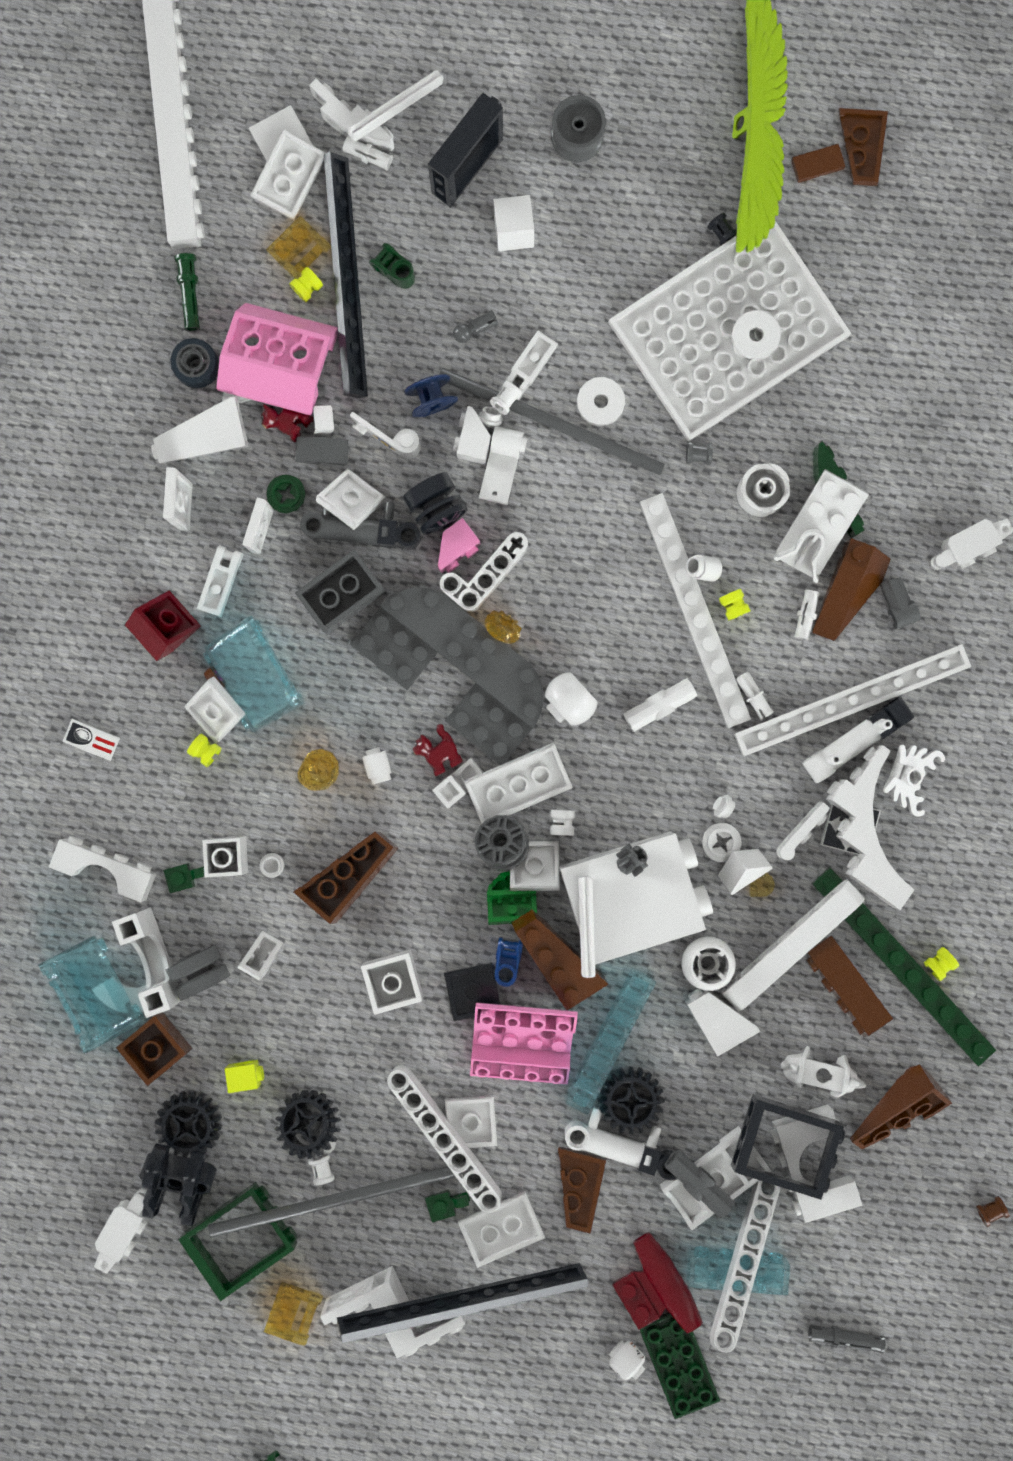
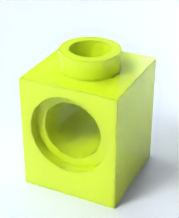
M258 1060L228 1064L224 1069L228 1093L258 1089L261 1081H264L263 1066H259Z

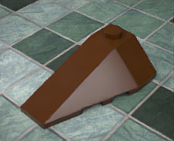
M853 538L846 541L811 633L835 641L883 582L891 559L872 545Z

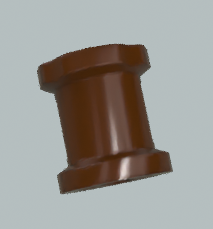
M999 1196L994 1197V1201L984 1206H976L977 1212L986 1227L991 1226L992 1222L1002 1217H1010L1004 1202Z

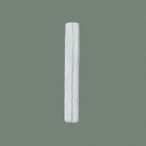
M586 876L579 877L581 974L582 977L592 978L595 977L592 878Z

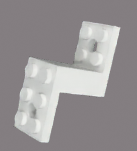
M393 1266L326 1298L320 1317L324 1326L331 1322L337 1324V1317L345 1316L353 1311L359 1313L365 1310L369 1303L373 1309L408 1302L409 1299ZM466 1315L385 1333L396 1358L403 1355L408 1357L425 1344L428 1346L435 1344L440 1340L441 1336L447 1333L455 1334L459 1332L466 1323Z

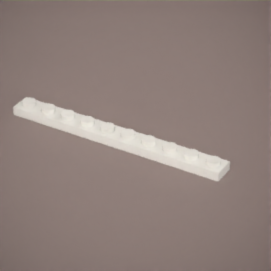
M663 493L640 501L639 504L727 728L751 720L698 582L686 572L688 557Z
M963 644L734 733L742 756H747L970 668L971 664Z

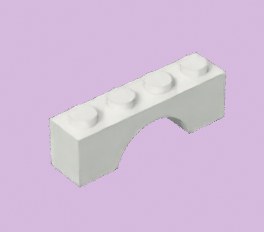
M69 836L68 839H59L49 868L74 876L78 875L89 865H99L108 869L113 874L117 882L118 894L138 902L147 900L157 874L151 871L152 867L141 862H138L137 865L129 863V858L117 853L114 856L105 853V848L97 845H92L91 848L82 845L83 840L73 836Z

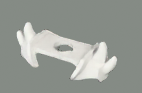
M806 1046L803 1053L788 1055L785 1061L780 1064L785 1077L796 1084L797 1088H802L804 1083L831 1090L830 1094L832 1096L840 1097L853 1092L855 1088L866 1087L865 1082L857 1077V1072L850 1068L846 1055L838 1057L836 1064L839 1066L807 1059L810 1057V1047ZM821 1068L827 1069L829 1074L832 1075L831 1080L824 1083L819 1082L816 1078L817 1071Z

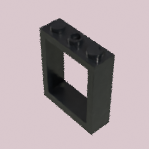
M482 93L428 163L431 192L450 208L503 141V107L497 98L493 96L490 98L485 93Z
M752 1094L731 1167L735 1173L822 1200L823 1194L827 1193L830 1186V1178H828L830 1171L835 1168L837 1163L836 1151L838 1145L843 1143L845 1137L844 1127L837 1120ZM764 1110L830 1130L813 1186L747 1165Z

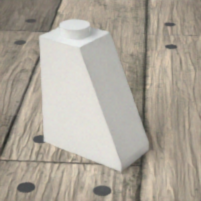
M696 989L688 995L689 999L685 1001L717 1057L760 1032L753 1022L710 991Z

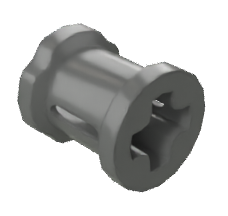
M688 441L686 464L696 461L706 462L707 465H711L713 443L695 445Z

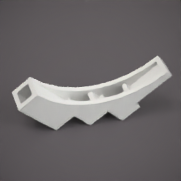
M877 745L875 747L872 746L863 757L865 759L861 767H856L849 777L851 779L850 782L848 780L833 782L827 791L829 795L826 800L849 816L848 819H843L837 828L839 832L836 837L859 853L858 856L855 855L847 865L849 869L845 874L892 908L901 910L914 889L897 874L888 862L879 844L875 830L873 815L875 785L881 767L891 752L885 746Z

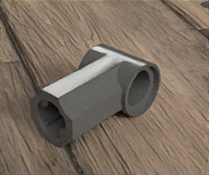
M901 577L880 585L889 607L888 615L892 616L894 621L892 625L895 629H900L920 621L919 609L916 603L910 600Z

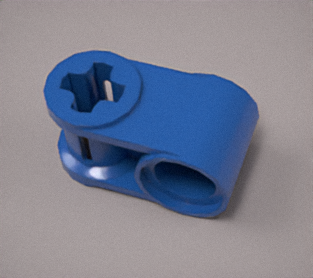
M499 937L495 979L501 986L508 987L516 981L523 948L521 940L519 942H512ZM503 968H509L513 972L512 978L508 981H504L499 977V971Z

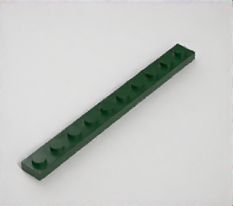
M829 867L811 884L825 897L843 881ZM863 903L844 919L976 1066L979 1067L996 1051L990 1042Z

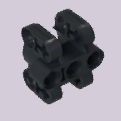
M156 1143L153 1151L147 1155L139 1175L142 1180V1188L147 1189L143 1200L142 1217L153 1219L159 1213L166 1191L181 1193L179 1201L183 1206L179 1218H181L182 1225L192 1227L203 1195L210 1192L217 1172L214 1165L205 1162L206 1153L192 1151L190 1158L169 1154V1146Z

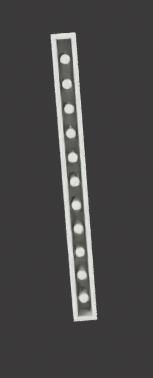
M142 0L167 241L172 249L200 247L201 238H204L205 234L203 224L199 223L198 215L202 214L200 199H196V191L200 190L198 177L193 172V167H197L195 152L191 151V143L195 142L192 127L189 128L188 120L192 119L190 104H186V96H189L190 93L188 82L183 77V72H187L185 57L181 56V49L185 46L182 32L179 33L178 25H182L180 10L176 9V2L179 0Z

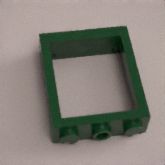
M257 1182L184 1231L178 1239L220 1302L294 1251L298 1243L295 1230L291 1226L287 1227L283 1220L270 1223L283 1244L230 1281L227 1280L207 1251L197 1233L250 1196H252L261 1211L278 1208L277 1206H272L268 1200L270 1198L268 1191L263 1185L259 1187Z

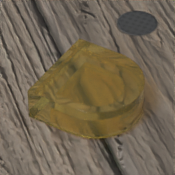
M765 873L749 884L750 897H764L771 894L775 887L773 877Z

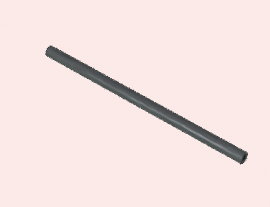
M442 368L440 374L450 375L448 384L490 401L492 397H496L500 393L445 368ZM515 400L509 407L515 413L658 475L661 474L665 464L519 400Z
M446 1166L209 1224V1235L211 1238L455 1178L456 1176Z

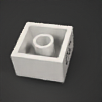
M411 949L367 961L361 965L374 1015L423 1000L424 995Z

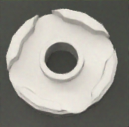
M759 310L749 311L740 316L733 326L731 341L736 352L740 356L754 361L766 359L774 353L781 337V330L775 318L767 312ZM758 330L762 334V339L760 341H753L749 335L750 331Z
M597 377L587 381L580 388L577 397V409L581 417L587 423L594 426H604L616 422L622 415L625 406V395L620 385L606 377ZM597 396H604L608 404L604 408H599L594 404V399Z

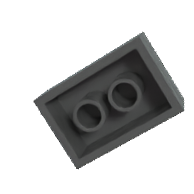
M355 549L295 592L296 596L326 635L332 633L386 593Z

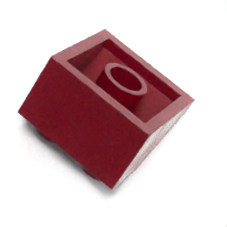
M170 590L135 608L125 624L127 629L156 661L171 654L201 627Z

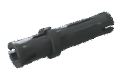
M812 1324L808 1330L810 1342L826 1343L834 1348L844 1346L884 1353L886 1342L884 1336L845 1331L837 1326L828 1328Z

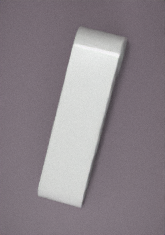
M520 532L510 534L469 583L465 582L455 573L444 574L440 579V588L443 594L466 612L472 613L478 610L526 553L528 546L526 536ZM521 540L522 549L517 547L512 552V556L515 557L512 559L508 554L513 546L512 541L518 542ZM504 558L507 560L508 565L505 569H498L494 565L495 560ZM484 576L490 577L492 579L491 586L482 588L478 583L480 578ZM449 579H454L458 583L457 588L453 591H448L444 588L445 582ZM467 595L475 596L477 599L476 604L471 607L465 606L463 604L464 597Z

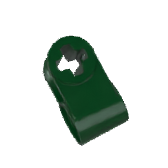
M384 243L382 245L383 249L374 259H370L369 264L398 287L403 289L410 288L415 282L412 264L392 246ZM402 271L409 272L408 276L404 278L398 277Z

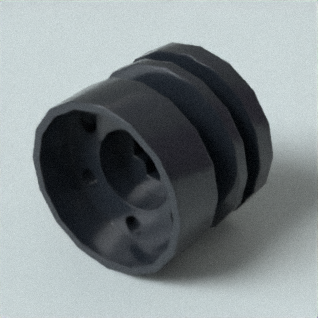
M442 472L425 479L412 487L403 496L411 513L423 511L415 519L417 524H423L420 528L423 535L441 531L451 526L468 511L465 503L459 504L462 500L460 495L448 497L455 489V486L447 472Z

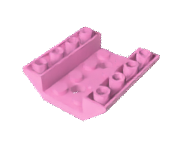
M249 303L243 304L234 313L220 354L216 389L221 392L312 416L318 397L317 384L328 350L333 351L338 336V327ZM252 337L259 340L254 346L246 344V341ZM298 350H303L307 353L302 359L295 358L293 354Z
M476 1002L470 1076L568 1084L570 1052L573 1033L576 1030L578 1012Z

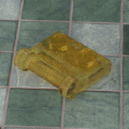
M300 216L266 251L293 278L298 279L301 277V272L323 252L326 253L331 246ZM312 241L316 243L295 266L290 264Z
M282 1281L264 1332L298 1345H306L311 1322L317 1305H320L323 1295ZM302 1300L308 1304L299 1330L294 1331L291 1330Z

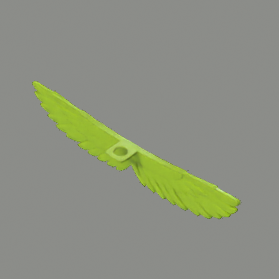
M746 0L748 106L734 116L732 137L737 139L747 131L741 180L742 187L736 220V252L738 253L742 252L745 247L746 252L749 253L754 247H759L763 239L768 238L769 229L774 228L775 216L779 214L778 201L782 199L781 187L783 186L782 174L784 173L782 163L784 153L782 148L784 144L779 133L771 123L779 120L785 113L783 106L786 103L787 97L782 96L788 87L787 83H785L788 71L785 70L787 56L782 57L785 49V39H782V24L779 23L777 25L776 9L772 10L770 0ZM741 117H744L743 126H742V128L738 131V130H737L738 122H739V120H740Z

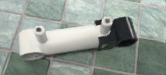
M899 696L864 719L862 723L833 743L804 760L802 764L814 782L819 783L877 741L885 739L898 730V728L907 724L915 716L903 698Z
M593 1107L588 1125L582 1121L574 1120L565 1127L566 1144L573 1150H584L637 1167V1170L653 1176H655L656 1170H658L662 1178L666 1180L676 1179L668 1169L663 1168V1163L674 1151L668 1149L661 1151L660 1146H657L661 1133V1128L658 1126H652L648 1141L641 1143L598 1129L602 1113L599 1107ZM575 1130H580L584 1133L582 1138L578 1140L571 1138L570 1135Z

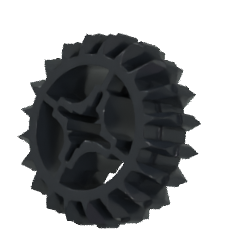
M629 1066L628 1073L625 1074L624 1069L620 1067V1076L617 1077L612 1071L610 1076L613 1081L611 1082L606 1078L603 1080V1083L608 1088H599V1092L605 1095L597 1098L598 1103L603 1104L599 1109L601 1113H606L603 1116L605 1122L612 1120L610 1123L612 1129L616 1128L619 1124L620 1133H623L626 1127H628L629 1134L631 1135L636 1127L639 1133H643L642 1125L646 1124L647 1128L651 1129L650 1120L652 1119L655 1122L659 1120L655 1112L663 1113V1108L657 1105L665 1102L664 1098L659 1096L663 1093V1089L656 1087L659 1084L656 1078L650 1080L652 1077L651 1072L648 1071L642 1076L643 1069L639 1067L636 1074H634L633 1066ZM635 1082L643 1084L650 1091L651 1096L637 1093ZM626 1083V1090L623 1093L612 1096L617 1087ZM632 1091L635 1100L630 1109L628 1102H625V1100H629ZM611 1104L624 1107L627 1112V1118L616 1114ZM650 1104L647 1111L636 1118L637 1110Z
M194 1090L189 1092L188 1098L185 1091H181L179 1097L173 1094L170 1097V1101L166 1100L163 1102L164 1109L160 1108L157 1112L160 1118H157L154 1124L161 1127L155 1130V1134H162V1137L158 1140L159 1143L166 1142L169 1150L170 1148L174 1149L173 1155H178L179 1152H182V1157H188L189 1152L191 1154L192 1151L206 1153L207 1148L212 1149L215 1143L213 1140L220 1138V1134L217 1131H220L223 1125L215 1122L220 1121L222 1115H214L219 1107L218 1105L212 1108L209 1106L213 1101L212 1098L204 1102L205 1094L202 1092L197 1098H195L196 1093ZM190 1106L197 1110L194 1113H187L184 1110L180 1111L178 1108ZM202 1114L205 1117L207 1123L206 1133L203 1132L204 1128L200 1125L199 1122ZM171 1116L174 1118L173 1121L177 1125V1132L175 1133V1135L173 1134L170 1126ZM195 1117V1120L192 1122L193 1125L182 1132V1129L185 1127L184 1124ZM185 1136H189L194 1140L197 1139L199 1141L195 1143H187L181 1141L180 1139Z
M302 1090L301 1094L294 1093L292 1094V1099L284 1100L286 1107L278 1108L282 1116L275 1118L276 1121L280 1122V1126H277L275 1130L281 1131V1135L278 1136L277 1140L285 1141L282 1148L284 1150L290 1149L289 1154L291 1156L297 1154L299 1159H304L305 1157L314 1159L315 1154L322 1156L324 1155V1150L332 1149L330 1142L337 1141L333 1134L334 1132L341 1131L339 1127H335L336 1122H340L341 1119L340 1117H335L334 1114L339 1109L337 1107L331 1108L334 1101L332 1099L326 1100V1094L320 1093L318 1095L317 1090H311L310 1093L308 1090ZM310 1103L316 1106L320 1114H312L311 1110L307 1109L306 1104ZM296 1115V1122L293 1125V1120ZM323 1124V1129L320 1134V1126ZM303 1134L305 1140H308L310 1145H304L295 1135Z

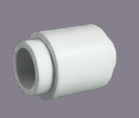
M695 555L688 559L686 572L693 579L714 582L721 576L722 563L715 557Z
M380 747L365 751L367 756L362 757L367 777L371 779L372 785L391 780L390 773L392 771L386 750L381 752Z

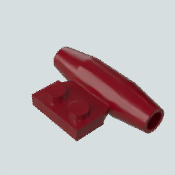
M650 1232L635 1239L633 1245L644 1271L634 1270L615 1281L612 1285L638 1330L659 1319L665 1308L686 1333L699 1328L703 1321L692 1293L670 1256Z

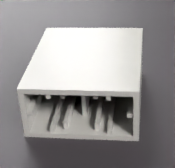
M670 831L631 843L632 848L634 846L642 847L648 857L646 862L648 867L643 869V872L636 877L633 876L632 872L628 875L622 873L617 867L618 857L616 854L624 846L559 866L579 933L578 879L579 877L586 876L592 878L595 965L706 930L702 917L713 914V909L705 886L692 887L687 869L697 867L698 861L689 838L678 841L676 833Z

